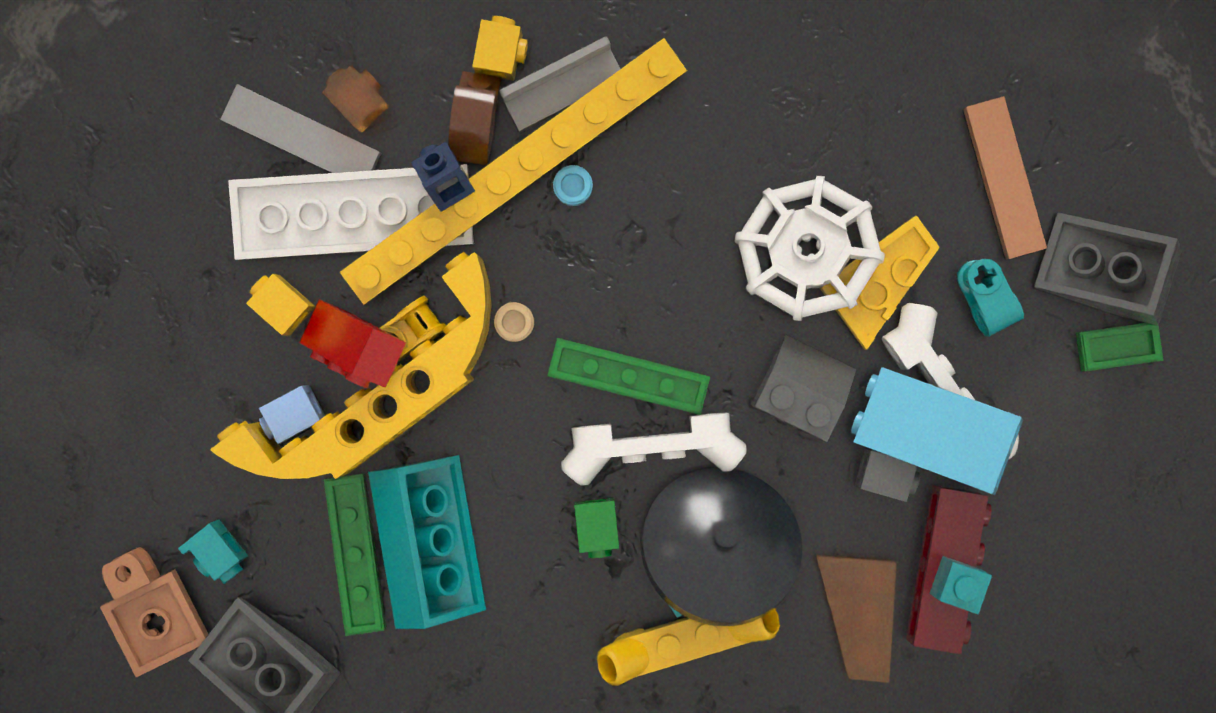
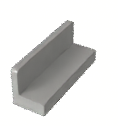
M606 36L501 89L500 94L519 132L522 133L561 113L619 71L620 67L611 51V43Z

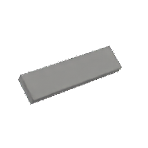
M238 84L220 119L331 173L373 171L382 154Z

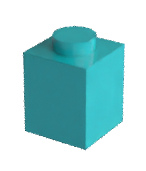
M942 556L929 594L941 602L979 615L992 575L979 568Z

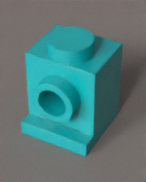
M219 519L206 525L178 548L182 554L191 551L195 556L193 563L204 576H211L214 581L220 579L223 584H226L243 570L239 563L248 557V554Z

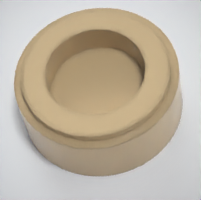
M507 303L500 307L495 315V329L507 341H522L531 334L534 328L533 314L528 307L521 303Z

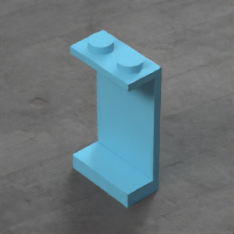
M881 367L879 375L873 374L865 392V396L870 398L865 412L859 411L852 425L851 433L856 435L854 443L992 495L996 494L1023 423L1022 417Z

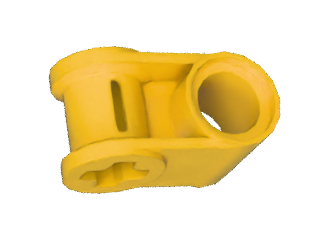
M425 295L410 303L393 319L380 327V329L390 334H395L399 339L406 342L398 361L404 359L425 341L430 340L431 342L443 333L442 329L446 326V323L438 321L428 307V298ZM417 314H419L423 321L426 323L428 327L427 329H425L422 323L419 321V319L417 318Z

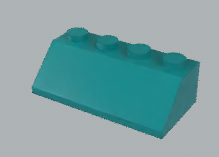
M459 455L368 472L395 629H426L486 610Z

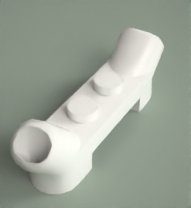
M913 303L904 305L901 309L898 327L882 337L885 347L901 370H908L917 365L930 385L975 400L965 387L959 389L951 377L955 374L954 368L943 354L937 356L931 347L937 318L935 309L930 306ZM1019 433L1009 459L1016 454L1019 443Z
M729 413L689 416L690 432L612 439L611 424L571 428L574 447L561 462L562 471L571 479L584 486L591 483L611 457L622 456L623 463L646 461V454L661 452L662 459H676L686 457L685 450L696 449L723 472L732 471L738 465L747 450L746 444L730 430Z

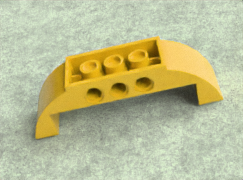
M463 252L446 264L445 267L448 269V272L442 276L471 317L467 319L460 315L442 329L445 336L435 343L434 340L431 342L427 340L410 352L409 355L413 360L405 366L402 364L397 366L396 364L386 388L378 385L373 390L370 388L359 390L344 402L347 406L345 411L341 414L338 411L334 414H327L311 427L315 432L309 438L307 435L302 438L297 437L283 448L277 444L274 438L270 440L266 436L260 422L248 424L247 421H244L240 424L236 422L219 433L217 438L220 442L210 450L238 468L257 475L273 478H311L331 473L337 479L349 474L474 380L470 373L482 353L489 331L491 316L490 283L482 258L475 252L470 256ZM420 371H424L430 379V385L426 392L419 391L415 386V377ZM387 395L392 396L397 403V410L393 416L388 415L383 408V402ZM355 420H358L364 427L362 439L356 438L352 432V424Z

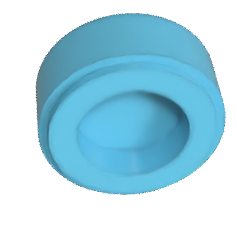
M576 165L562 168L558 171L553 181L555 195L562 203L569 206L583 204L589 199L593 189L590 174L584 168Z

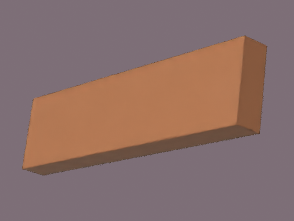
M1005 97L965 107L963 111L1005 259L1047 249Z

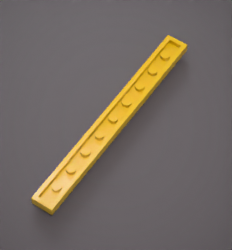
M663 38L469 178L475 192L440 212L436 204H433L340 271V274L363 305H365L687 71L665 38Z

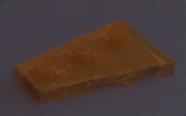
M817 555L816 558L823 578L848 678L889 683L896 561Z

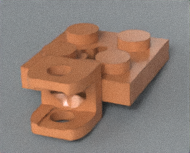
M141 547L129 551L103 566V579L113 600L100 606V609L135 677L199 647L209 635L176 569L161 576L149 553ZM126 567L130 569L131 574L127 571ZM150 613H155L157 616L164 618L165 623L162 625L164 632L159 633L156 628L149 630L146 623L151 620Z

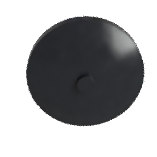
M706 468L679 477L665 487L657 496L649 509L643 526L641 555L646 574L652 586L674 610L689 619L703 624L736 626L753 622L765 616L786 597L794 585L801 567L802 538L797 520L791 508L782 496L766 482L751 474L735 469L723 472L719 468Z

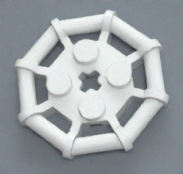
M816 176L814 180L774 190L770 188L762 192L763 198L742 231L737 232L735 236V243L739 245L748 282L746 289L750 295L756 294L792 315L793 320L802 321L803 317L844 307L852 309L856 306V300L877 266L884 263L885 253L880 250L871 215L873 207L868 201L863 202L825 181V176ZM813 196L812 204L805 206L804 209L796 211L795 209L787 210L783 203ZM822 197L848 212L839 217L821 207ZM773 210L776 211L780 217L769 235L758 234ZM853 222H857L863 248L851 247L846 227ZM811 238L816 239V248L819 252L815 255H802V248L799 246L801 240L809 242ZM755 246L768 247L772 267L763 273L761 272ZM849 259L862 260L845 286L840 280L839 275ZM779 276L798 287L796 299L772 286L769 282ZM826 284H831L837 291L835 294L805 301L806 290L810 288H820Z

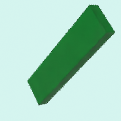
M557 338L548 372L549 377L699 415L702 412L710 376Z
M365 473L342 476L337 479L334 477L324 479L345 636L384 631L386 629Z

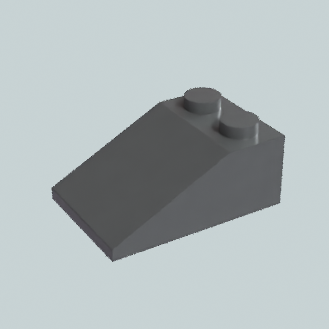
M1057 213L1034 287L1117 316L1159 326L1182 249L1177 238Z
M237 597L188 660L245 713H311L341 674L315 649L241 597Z

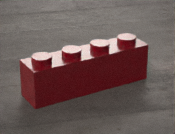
M932 485L906 640L915 647L961 654L963 644L967 645L970 640L971 622L967 620L969 611L941 602L929 593L942 556L973 567L982 565L985 553V545L981 542L983 527L989 525L992 511L991 504L987 503V495Z

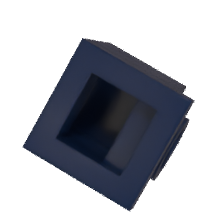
M446 142L439 146H426L421 150L419 158L411 162L424 189L440 212L475 192L462 166ZM457 177L458 182L439 193L437 187Z

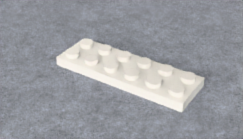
M463 164L461 166L469 179L468 165ZM414 168L228 180L235 260L369 251L435 204L424 189ZM454 177L437 187L439 193L459 180L457 177ZM473 226L446 246L474 244Z

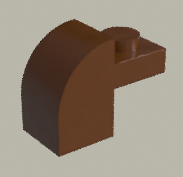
M462 72L459 86L456 85L448 139V146L458 161L488 165L494 139L495 113L500 96L502 77L483 73Z

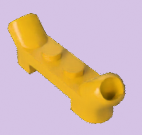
M774 608L771 612L753 622L736 626H713L686 617L646 630L640 628L618 636L613 643L599 650L597 654L598 670L607 683L619 686L635 677L750 642L771 640L779 631V615Z

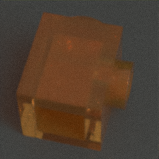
M352 65L346 70L340 68L335 71L326 81L328 87L322 91L360 133L389 107L377 93L382 86L366 69L359 74Z

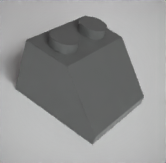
M785 335L751 406L820 440L828 442L846 405L856 369Z

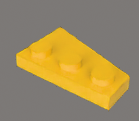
M917 216L912 217L879 241L880 250L885 253L884 263L879 264L857 298V305L852 309L848 307L836 309V312L864 350L869 348L875 339L874 337L896 310V306L940 248ZM855 259L842 270L839 278L845 286L862 260ZM831 284L820 287L825 296L837 293Z

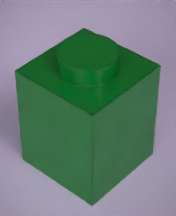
M614 497L575 501L579 553L588 552V558L612 556V549H619Z

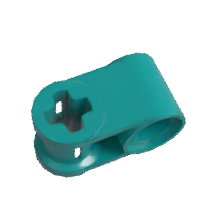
M991 259L971 260L960 267L957 272L958 286L971 309L976 325L986 337L1024 319L1022 306L1016 295L1012 292L1001 267ZM983 270L985 277L981 279V284H976L974 278L979 275L978 271Z

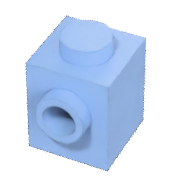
M309 385L300 386L259 408L263 415L259 419L260 425L266 436L270 440L275 438L277 444L287 442L306 432L325 416Z

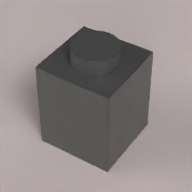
M865 448L854 486L907 502L909 494L914 495L918 488L920 472L916 471V465Z

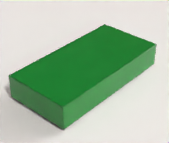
M1140 323L1076 332L1081 371L1163 361L1160 332L1157 325Z

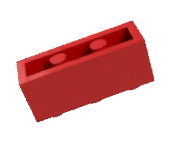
M320 299L299 342L312 350L310 355L312 359L327 365V368L344 375L348 381L364 388H368L370 382L386 388L406 345V342L377 326Z

